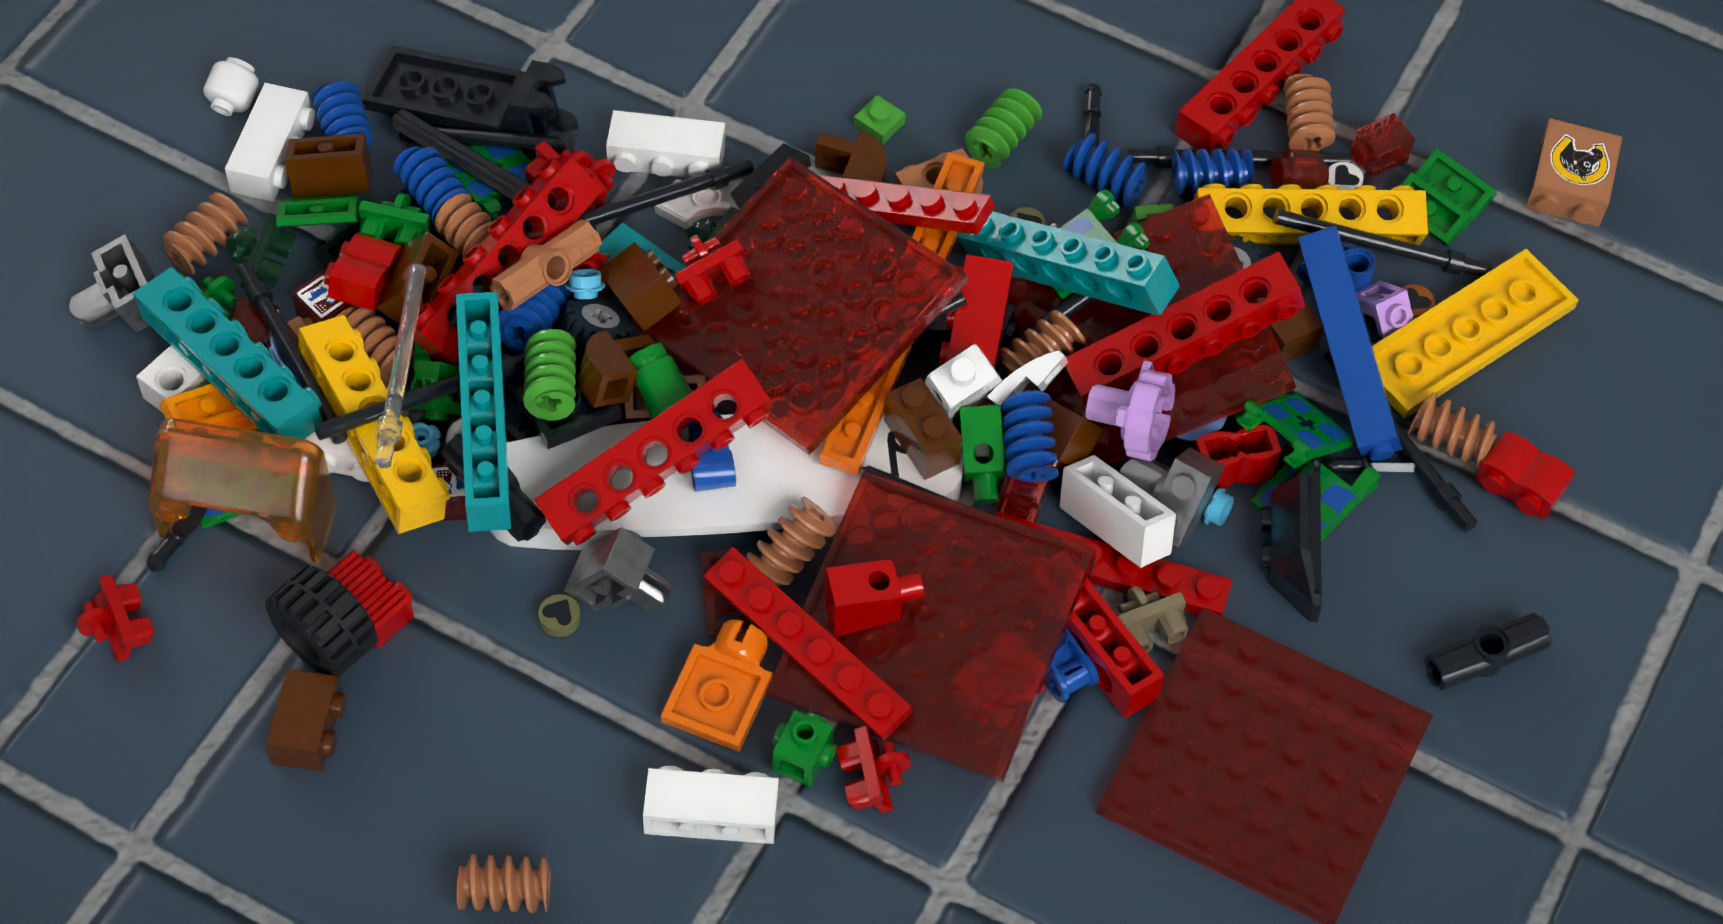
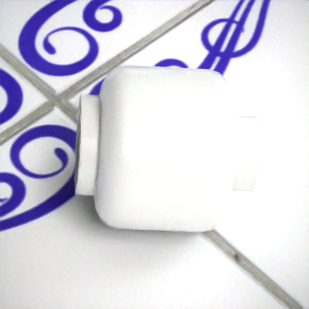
M228 57L226 61H218L213 65L203 87L205 97L211 102V109L219 114L231 116L233 112L243 113L250 108L259 87L258 77L254 74L255 69L250 64L237 58Z

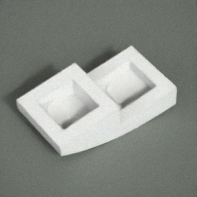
M1059 350L1045 354L1014 371L998 384L987 397L995 405L1001 406L1006 398L1021 393L1030 382L1043 392L1069 361Z

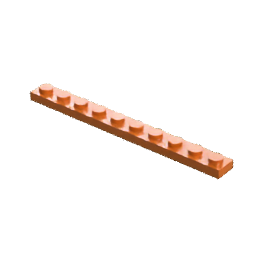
M948 152L933 189L975 194L984 173L985 162ZM916 227L871 334L915 313L916 307L931 301L959 232ZM919 329L861 357L821 451L820 464L857 476L859 475L884 415L886 393L894 390Z

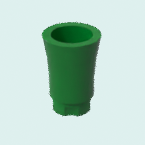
M662 343L652 344L637 351L629 358L638 370L635 383L642 395L651 420L693 392L680 373L673 357L668 356Z

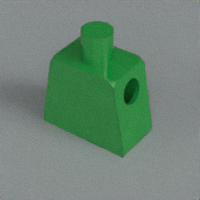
M1001 406L960 407L964 482L966 485H973L974 502L976 504L996 503L999 501L997 483L1005 481ZM980 458H987L990 460V462L986 464H981L977 462V460Z

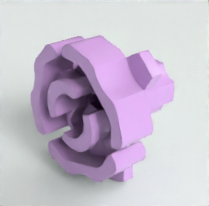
M1144 360L1138 381L1133 383L1129 391L1098 384L1092 386L1085 410L1086 419L1121 427V438L1124 440L1126 456L1151 462L1157 457L1158 451L1165 441L1171 421V416L1162 414V411L1172 410L1174 405L1175 384L1172 382V375L1154 371L1153 363Z

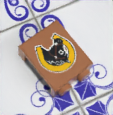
M1549 118L1538 149V152L1541 153L1534 185L1525 208L1542 214L1554 215L1581 224L1599 227L1609 205L1623 137Z

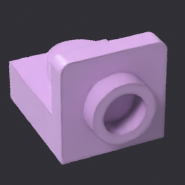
M1379 280L1357 291L1362 312L1375 318L1380 337L1385 338L1414 320L1407 289Z

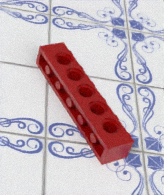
M1295 0L1179 110L1174 134L1197 150L1226 148L1241 126L1248 127L1264 104L1266 106L1272 104L1289 76L1300 74L1301 69L1307 63L1313 64L1318 59L1323 47L1327 43L1333 44L1338 40L1344 30L1342 20L1346 8L1333 0Z
M552 157L544 162L537 171L539 177L531 186H526L520 190L513 198L512 203L514 206L506 215H501L492 222L487 230L489 235L481 245L476 244L464 255L462 259L464 264L457 273L448 275L437 288L439 294L433 301L422 305L412 317L414 323L406 332L437 362L455 365L459 360L457 321L452 326L448 320L449 309L454 306L457 310L456 294L475 293L473 283L477 277L481 279L483 284L481 293L491 292L489 286L492 285V279L520 261L523 251L532 244L543 245L572 226L603 190L572 157ZM551 190L556 196V204L553 209L548 203V194ZM526 219L530 221L532 226V232L529 237H526L523 231V224ZM502 247L507 253V262L503 267L498 260V254ZM498 302L500 312L502 310V306Z
M1278 251L1166 307L1161 316L1152 314L1067 356L1066 358L1069 362L1065 365V368L1086 408L1090 390L1096 384L1129 391L1133 383L1138 381L1144 360L1153 363L1154 371L1172 375L1178 374L1186 370L1190 364L1206 356H1215L1221 353L1226 346L1242 338H1251L1257 335L1263 328L1279 320L1283 321L1292 318L1299 310L1305 308L1301 288ZM1256 298H1265L1261 302L1251 303ZM1220 316H1228V318H1226L1225 320L1214 321L1216 318ZM1183 334H1192L1186 339H1178ZM1156 351L1150 357H1142L1147 352ZM1113 369H1120L1119 372H1117L1114 375H1106L1109 371Z
M741 359L535 498L534 501L563 543L567 546L572 542L576 546L593 537L597 533L594 527L606 519L613 522L627 514L631 510L629 504L643 495L646 499L661 491L666 486L664 480L677 471L680 475H683L692 470L701 462L698 458L700 455L711 448L716 452L726 447L735 439L734 432L745 425L752 428L760 424L770 415L767 410L773 407V404L749 367ZM723 400L736 402L737 409L734 415L726 419L717 417L715 415V408L719 402ZM689 423H697L702 426L701 436L694 442H685L681 439V431ZM655 446L665 447L667 449V458L662 464L657 466L647 464L646 457L651 448ZM622 469L630 470L633 475L631 484L624 489L613 488L612 478L614 474ZM585 493H595L598 498L596 508L588 513L579 512V498Z

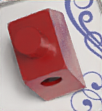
M889 559L826 568L825 603L834 637L895 622L901 617L903 601L924 597L920 573L897 576L894 562Z

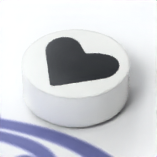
M1337 162L1328 168L1324 185L1338 186L1339 190H1353L1355 187L1362 186L1364 180L1363 173L1352 163Z

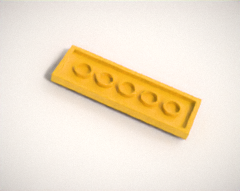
M1524 249L1373 345L1389 403L1404 419L1418 411L1423 401L1433 392L1437 393L1436 398L1446 393L1574 310L1579 299L1527 249Z

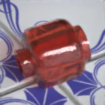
M1284 150L1278 158L1273 160L1270 168V180L1276 189L1289 184L1299 185L1301 189H1316L1319 186L1326 185L1329 179L1328 166L1324 163L1320 153L1315 150Z

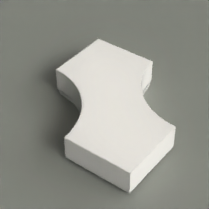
M677 179L672 184L680 182L681 180ZM743 179L731 181L727 187L715 191L709 188L654 206V212L684 229H687L694 222L710 216H726L739 221L743 215L730 193Z

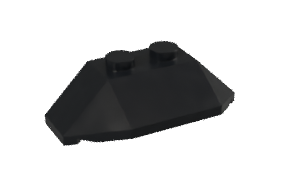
M1320 457L1311 459L1271 492L1269 507L1261 508V531H1268V543H1262L1261 568H1268V583L1309 622H1318L1322 607Z

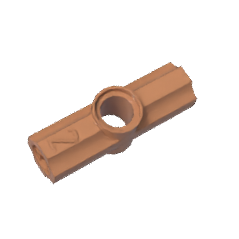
M580 219L545 244H532L523 251L520 261L493 278L492 285L489 288L491 292H497L498 302L502 308L512 311L547 286H560L570 278L573 268L599 251V246L602 244L600 235L588 221Z

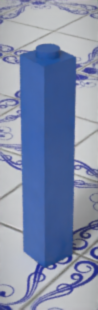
M1329 227L1298 237L1361 456H1366L1367 460L1382 461L1394 455V452L1403 449L1337 227Z

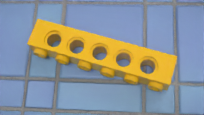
M1208 184L1203 186V188H1198L1193 199V221L1198 244L1211 243V239L1216 236L1222 240L1223 235L1230 234L1231 239H1236L1237 235L1242 236V241L1245 243L1251 240L1255 244L1300 245L1298 237L1310 234L1273 224V219L1267 217L1263 211V208L1267 207L1303 215L1301 212L1302 208H1310L1315 211L1320 220L1420 245L1428 235L1426 191L1414 190L1411 186H1397L1391 190H1376L1374 186L1363 185L1355 187L1353 190H1339L1338 186L1322 185L1316 189H1301L1299 185L1289 184L1280 186L1278 189H1263L1262 185L1248 184L1240 189L1226 188L1222 184ZM1225 208H1237L1241 212L1242 218H1231L1226 213ZM1339 209H1349L1353 212L1355 219L1347 220L1343 218ZM1377 209L1389 211L1393 220L1382 219L1378 215ZM1342 241V243H1345V244H1348V245H1354V244H1351V243H1347V242H1343V241Z
M345 315L299 328L298 348L337 417L395 397L393 389L390 386L385 387L382 382L380 369L375 358H369L366 354L359 330L357 328L352 329ZM397 413L346 431L348 434L346 440L398 534L444 519L446 501L450 499L448 486L442 477L437 478L434 473L429 452L424 446L420 447L418 445L413 425L407 416L402 417L401 413Z

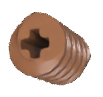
M1309 74L1289 76L1284 82L1283 87L1285 92L1284 101L1286 103V123L1288 126V146L1291 152H1319L1321 149L1330 146L1336 137L1333 129L1335 123L1332 118L1331 86L1325 79L1313 77Z
M212 193L208 197V202L200 203L197 206L196 212H189L186 215L185 221L175 224L174 231H167L163 235V245L168 258L188 276H193L196 272L191 264L192 261L200 267L206 265L207 261L202 254L203 252L211 257L218 255L214 242L224 248L229 245L225 233L233 238L240 236L237 223L244 227L249 226L242 210L231 198L224 194Z
M464 193L448 199L440 208L435 219L436 231L442 237H445V240L462 257L476 244L481 245L489 235L487 230L492 224L491 217L486 212H482V208L477 202H471L472 197L469 194ZM503 247L498 254V260L502 267L507 262V253Z
M350 307L336 315V317L345 315L352 329L357 328L364 342V350L369 358L373 357L377 361L381 380L385 387H391L404 376L409 365L412 363L415 350L409 345L405 346V340L400 336H396L395 330L391 326H386V321L381 316H376V310Z
M1052 310L1049 313L1051 324L1046 320L1040 319L1036 322L1038 333L1030 328L1025 330L1024 338L1026 343L1019 338H1015L1011 341L1013 352L1003 347L998 350L1001 366L1006 375L1009 376L1023 365L1045 354L1059 350L1071 355L1075 353L1074 342H1078L1084 347H1087V342L1080 330L1068 317L1057 310Z
M1433 392L1423 401L1407 435L1416 428H1418L1417 439L1420 442H1424L1430 435H1433L1432 448L1438 449L1444 442H1447L1446 453L1449 456L1454 455L1461 448V462L1467 463L1473 456H1477L1476 469L1479 470L1481 463L1491 451L1498 436L1494 434L1495 421L1491 420L1483 428L1479 427L1481 414L1476 413L1467 421L1465 420L1466 407L1461 406L1452 414L1450 413L1451 400L1447 399L1440 407H1437V393Z
M801 497L805 505L803 509L794 504L788 507L794 517L792 521L783 516L777 519L783 528L782 533L773 528L767 531L768 536L773 541L771 545L762 540L756 543L762 553L761 556L752 552L746 554L747 560L776 586L789 585L794 580L793 573H800L804 569L803 561H810L815 556L814 549H821L826 544L825 537H832L836 533V526L829 515L806 497Z
M471 854L467 865L461 866L460 864L458 870V910H464L471 898L476 911L483 910L487 899H489L492 910L499 912L505 899H507L512 913L519 911L523 900H525L529 913L534 914L541 901L543 902L545 912L548 913L551 871L547 857H542L538 868L532 869L529 856H524L518 869L514 867L511 855H507L502 867L497 868L494 855L489 854L484 867H479L476 854Z

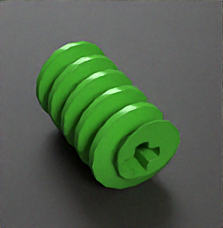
M1009 88L1004 90L998 96V99L991 104L990 108L984 112L982 118L965 134L964 141L970 156L974 160L985 162L984 167L999 168L1002 165L1001 160L1008 158L1010 151H1013L1018 146V141H1022L1026 137V132H1029L1034 127V123L1042 118L1043 111L1039 103L1031 95L1020 89Z
M559 329L541 330L527 340L524 360L525 381L523 385V401L529 413L537 418L548 421L561 420L568 417L575 408L576 341L568 332Z

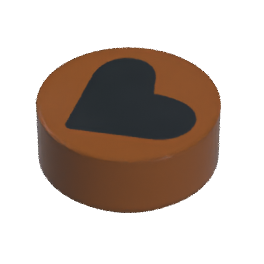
M1410 284L1402 287L1407 289L1414 319L1434 307L1435 298L1424 286Z

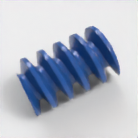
M348 81L328 83L317 88L311 97L323 136L365 133L369 148L374 138L370 131L368 119H366L367 115L363 108L362 99L359 96L358 86Z
M1090 133L1085 139H1080L1076 142L1063 162V171L1070 172L1073 170V176L1076 179L1085 178L1088 186L1094 187L1098 185L1099 192L1108 190L1113 194L1114 201L1119 202L1123 199L1124 207L1129 208L1132 206L1145 184L1146 176L1144 173L1146 163L1141 162L1135 169L1131 168L1134 156L1131 154L1122 162L1119 161L1121 154L1119 147H1116L1110 154H1107L1109 142L1103 140L1097 147L1094 146L1096 140L1095 133Z
M414 146L407 148L394 161V174L408 189L410 195L424 210L425 214H429L434 226L437 213L448 199L462 193L469 194L472 197L471 192L464 188L463 182L456 178V173L448 167V163L440 157V153L435 147L421 148Z
M1248 147L1242 149L1240 156L1235 148H1229L1225 156L1219 148H1214L1210 156L1206 149H1199L1195 157L1190 149H1184L1181 157H1179L1176 150H1173L1172 180L1178 197L1183 196L1186 186H1190L1194 197L1200 186L1208 184H1222L1226 188L1234 185L1235 189L1252 184L1253 158L1252 152Z
M567 281L560 286L549 285L514 310L508 311L503 309L499 313L501 341L509 349L517 353L525 351L527 340L533 334L541 330L552 329L559 320V317L564 313L567 303L573 297L572 292L566 289Z
M1034 390L1017 393L1006 398L1001 404V413L1004 416L1002 427L1006 431L1003 436V441L1007 446L1004 452L1005 458L1008 461L1006 472L1009 477L1015 480L1044 482L1057 478L1059 474L1057 468L1046 467L1057 461V455L1053 452L1045 451L1053 448L1056 445V440L1049 436H1043L1053 432L1054 425L1051 422L1042 421L1053 415V410L1050 407L1040 406L1051 401V396L1042 391Z

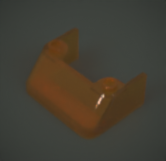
M175 418L165 419L160 424L155 440L148 500L159 537H166V532L171 529L173 522L187 518L192 506L269 518L272 528L280 538L291 542L306 540L311 561L320 563L337 506L324 451L317 444L300 438Z

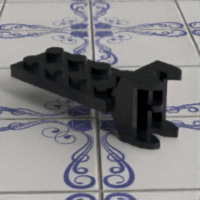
M392 46L362 98L365 110L394 115L401 109H406L428 123L460 129L548 136L552 131L568 132L579 127L577 118L572 113L558 108L553 91L554 86L566 84L565 73L553 64L535 60L530 62L526 72ZM521 149L525 155L536 157L535 150Z

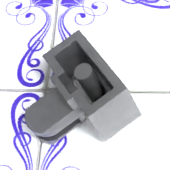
M124 234L91 253L98 269L93 273L97 283L74 295L70 300V312L88 330H94L119 315L136 333L150 326L142 319L132 293L155 277L145 256L128 236Z
M1189 447L1175 458L1171 468L1156 460L1150 462L1132 458L1120 469V474L1176 513L1172 544L1179 548L1193 535L1225 466Z
M621 527L582 549L564 591L597 612L609 605L616 608L631 601L647 612L658 613L665 609L667 598L673 590V584L648 568L655 548L645 543L639 534Z

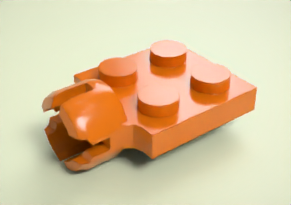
M731 619L723 624L715 643L711 646H700L694 643L660 717L661 723L740 752L773 680L772 672L764 670L760 666L768 648L767 635L752 624H750L746 635L739 632L743 621Z

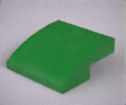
M1438 148L1433 151L1415 174L1411 172L1400 185L1411 186L1414 190L1426 191L1428 232L1447 246L1482 213L1497 195L1494 188Z
M360 194L284 198L283 202L278 203L277 227L359 223L358 208L361 203Z

